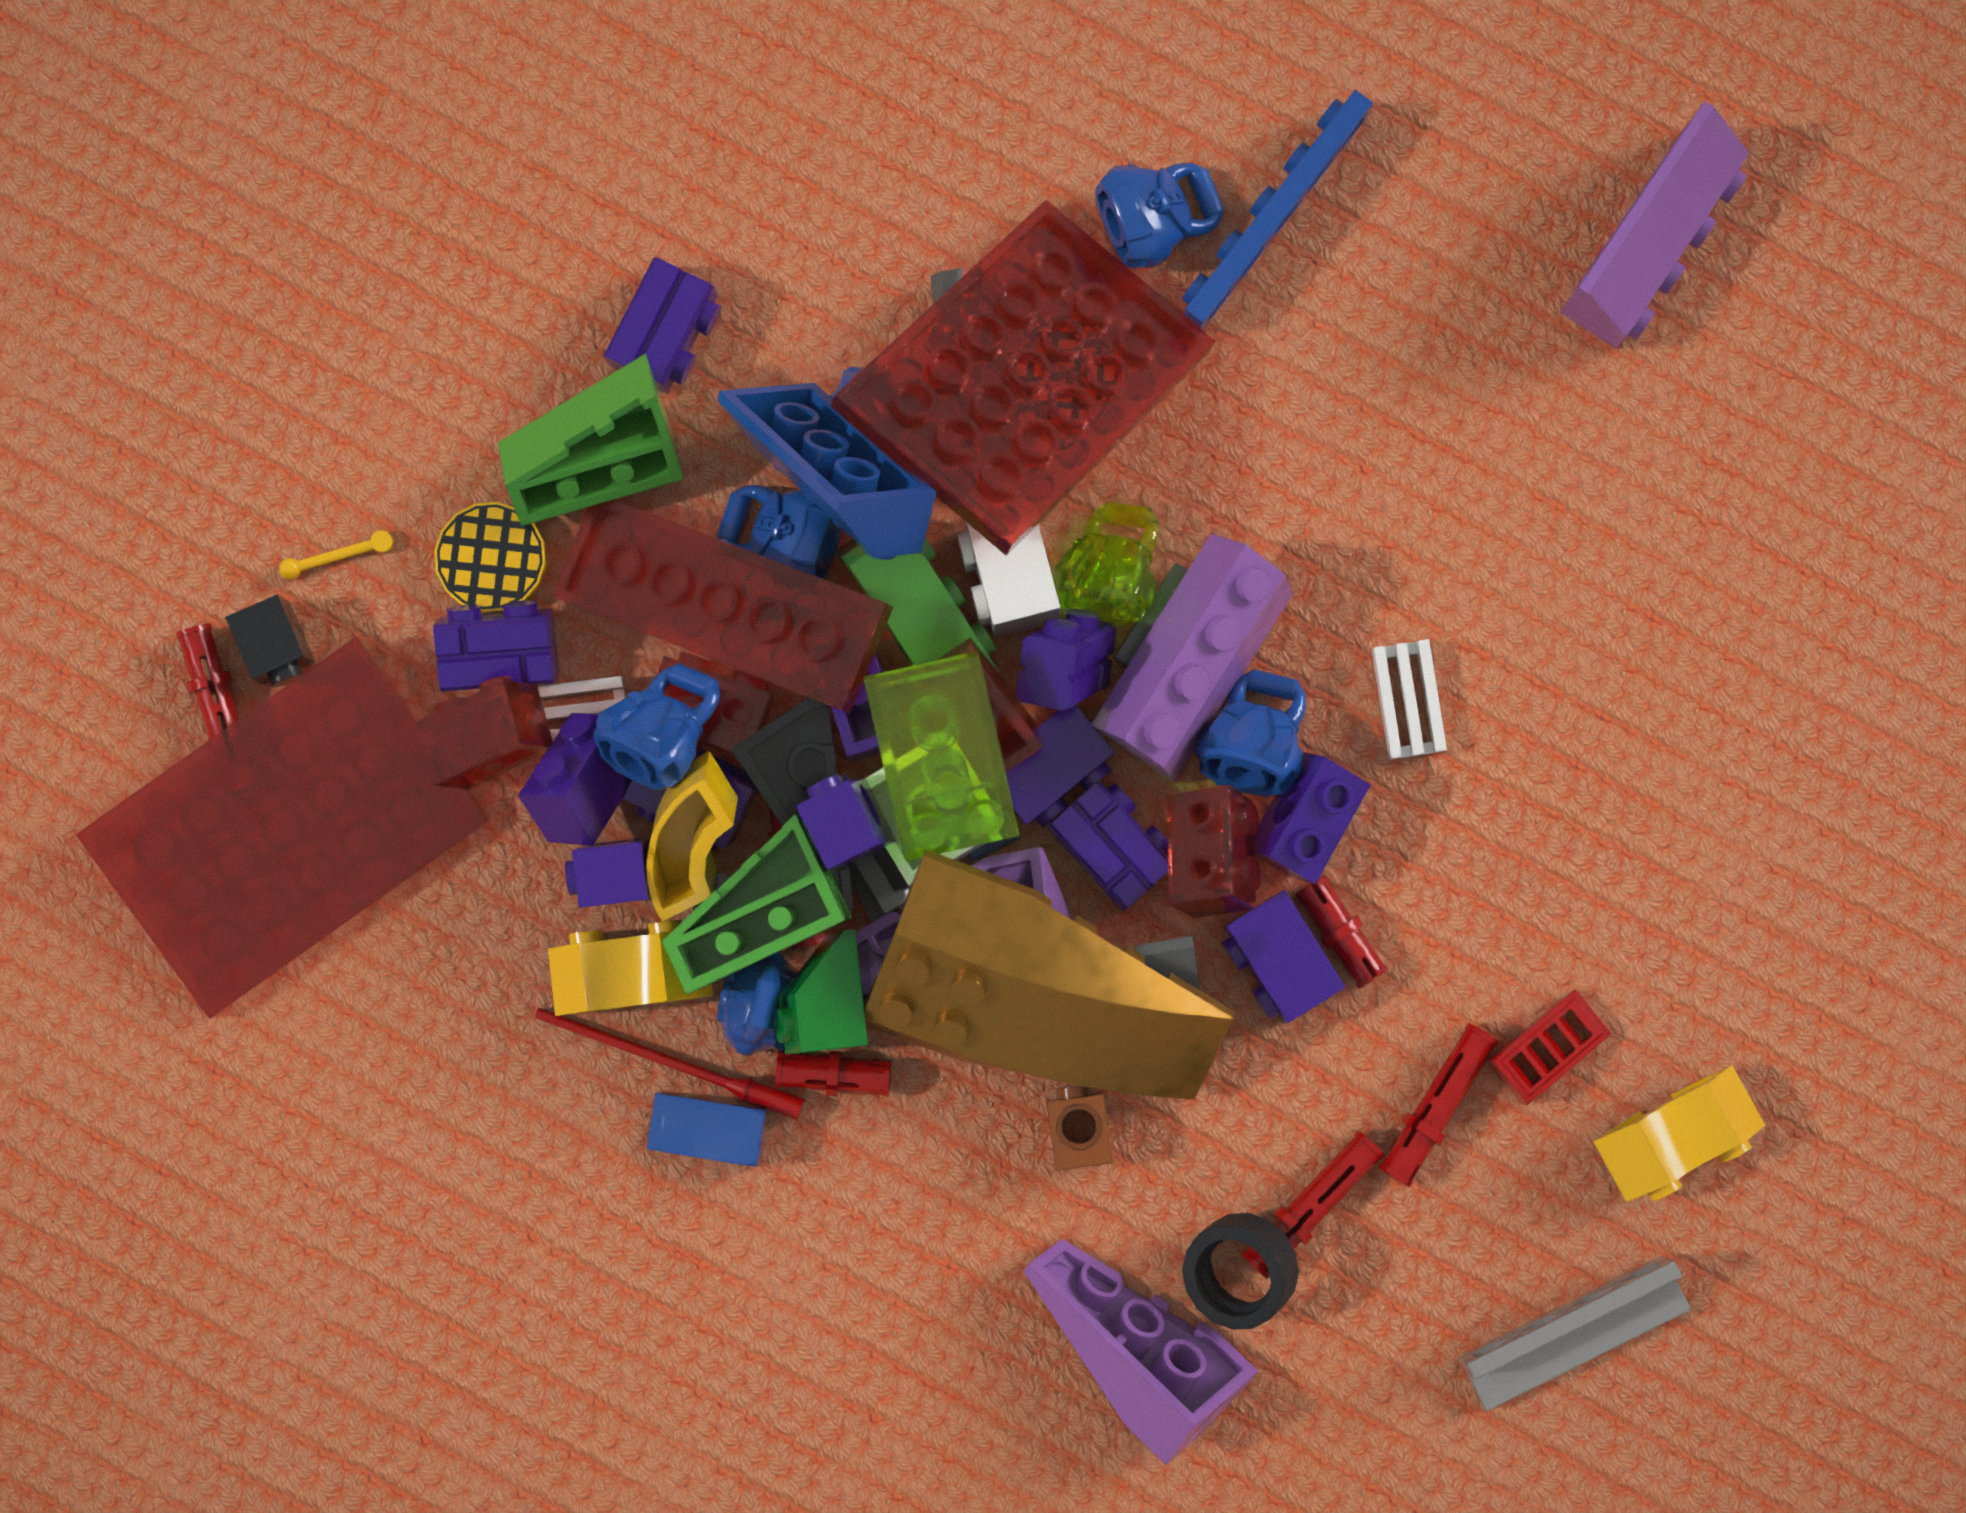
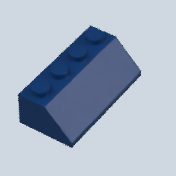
M816 383L719 391L717 401L754 447L772 462L778 471L788 477L808 499L819 506L833 520L835 525L851 536L863 548L866 554L873 558L890 560L894 559L897 555L922 553L937 491Z

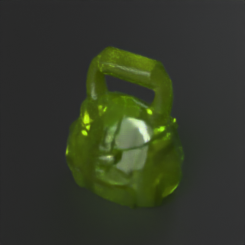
M1107 501L1092 513L1086 524L1084 537L1077 538L1073 542V546L1061 558L1055 568L1053 581L1061 610H1090L1099 614V621L1127 627L1132 622L1139 621L1145 616L1155 600V587H1157L1155 576L1151 572V564L1153 562L1152 552L1159 536V521L1151 507ZM1103 523L1143 528L1145 531L1136 541L1133 538L1124 536L1101 535V526Z

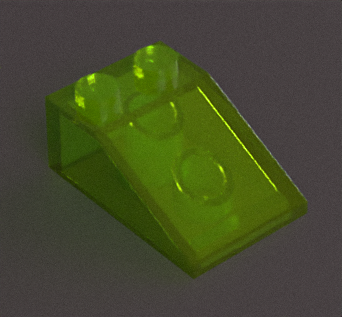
M978 651L864 676L905 861L922 858L925 850L941 854L1019 836Z

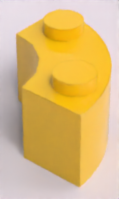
M710 751L692 762L689 771L678 784L667 788L656 812L648 848L646 873L650 897L662 922L703 902L713 893L717 866L710 849L719 836L734 826L738 796Z
M682 920L648 924L649 934L604 940L603 930L569 934L570 945L548 948L555 1016L712 997L713 987L710 984L689 994H686L662 943Z
M1733 1065L1670 1095L1672 1097L1671 1100L1645 1115L1642 1112L1636 1113L1593 1141L1626 1202L1646 1194L1649 1195L1651 1201L1664 1198L1682 1187L1679 1178L1717 1156L1721 1163H1724L1744 1154L1752 1148L1748 1139L1761 1130L1765 1123Z

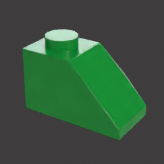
M855 929L827 934L780 995V1008H777L774 1013V1029L778 1042L784 1043L785 1054L868 1045Z

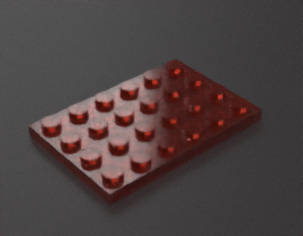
M1045 200L835 395L831 408L905 471L927 482L937 491L936 497L1007 556L1210 352L1216 341L1050 202Z
M355 637L85 827L76 836L210 1019L490 820L360 639Z

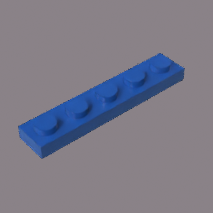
M1355 89L1345 103H1342L1337 98L1332 102L1317 123V126L1323 132L1310 147L1302 142L1283 167V170L1289 173L1285 181L1277 191L1269 185L1262 192L1249 211L1250 214L1256 217L1243 234L1236 229L1233 230L1215 255L1222 261L1209 278L1200 273L1181 299L1188 304L1184 311L1183 322L1199 334L1202 332L1367 119L1373 105L1372 101Z

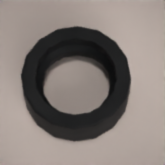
M1251 1213L1228 1214L1216 1220L1197 1235L1186 1250L1182 1273L1186 1292L1196 1309L1213 1323L1236 1330L1253 1329L1270 1320L1283 1308L1295 1292L1299 1268L1296 1251L1282 1230L1268 1219ZM1226 1240H1236L1249 1245L1261 1255L1268 1267L1271 1281L1270 1289L1263 1298L1255 1302H1246L1233 1297L1221 1287L1213 1274L1211 1255L1217 1245Z

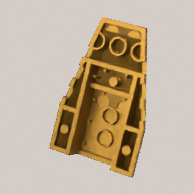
M925 849L909 889L893 938L878 976H875L864 1004L866 1027L966 1063L1033 1075L1089 1088L1135 1095L1195 1100L1234 1019L1235 1011L1170 972L1165 977L1144 964L1146 957L1129 946L1120 950L1096 935L1098 927L1077 915L1073 920L1051 907L1052 899L1036 889Z

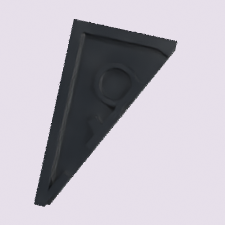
M823 688L731 749L781 826L795 814H800L796 805L810 799L806 791L807 788L837 774L828 707L829 701L828 695ZM848 866L830 869L846 906L851 911L853 900L850 869Z

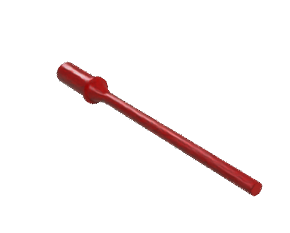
M538 1008L536 1012V1019L724 1087L740 1098V1103L744 1104L746 1101L795 1120L799 1119L805 1103L804 1098L753 1080L752 1076L749 1079L727 1077L564 1016H555V1013Z

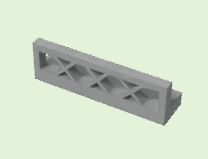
M1660 1256L1459 1356L1458 1358L1483 1409L1488 1411L1690 1311L1691 1308L1677 1282V1279L1681 1278L1682 1275L1675 1261Z

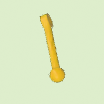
M379 530L374 532L370 540L299 561L294 558H286L280 563L279 572L283 578L293 580L300 575L301 571L375 550L377 553L385 554L393 548L394 539L387 531Z

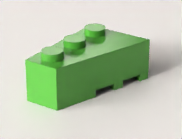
M646 353L498 442L505 486L521 526L684 479L674 435Z
M926 537L922 553L897 555L894 559L881 560L869 556L854 539L836 550V554L842 563L847 565L864 591V596L872 608L877 611L892 634L894 641L930 695L940 706H943L997 670L989 656L990 653L997 649L979 621L971 626L968 624L959 610L967 601L949 574L940 579L932 568L929 561L937 555Z
M795 814L782 826L783 828L761 849L747 859L740 869L704 900L662 941L686 994L698 991L852 919L830 869H826L800 814Z

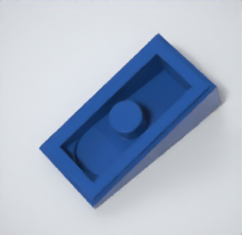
M655 1093L647 1149L758 1167L768 1109Z

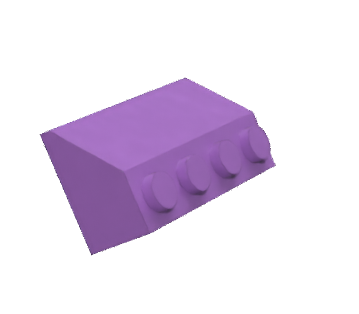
M1704 101L1681 131L1560 311L1615 349L1627 335L1634 340L1638 339L1655 314L1647 305L1657 290L1666 295L1669 293L1686 268V266L1678 262V259L1688 244L1696 249L1700 247L1716 223V220L1708 215L1719 198L1728 204L1747 177L1739 168L1750 153L1712 105Z
M1210 534L1091 726L1163 777L1175 783L1195 752L1196 740L1202 734V730L1213 723L1227 701L1233 686L1247 669L1292 597L1293 592L1285 574L1246 544Z

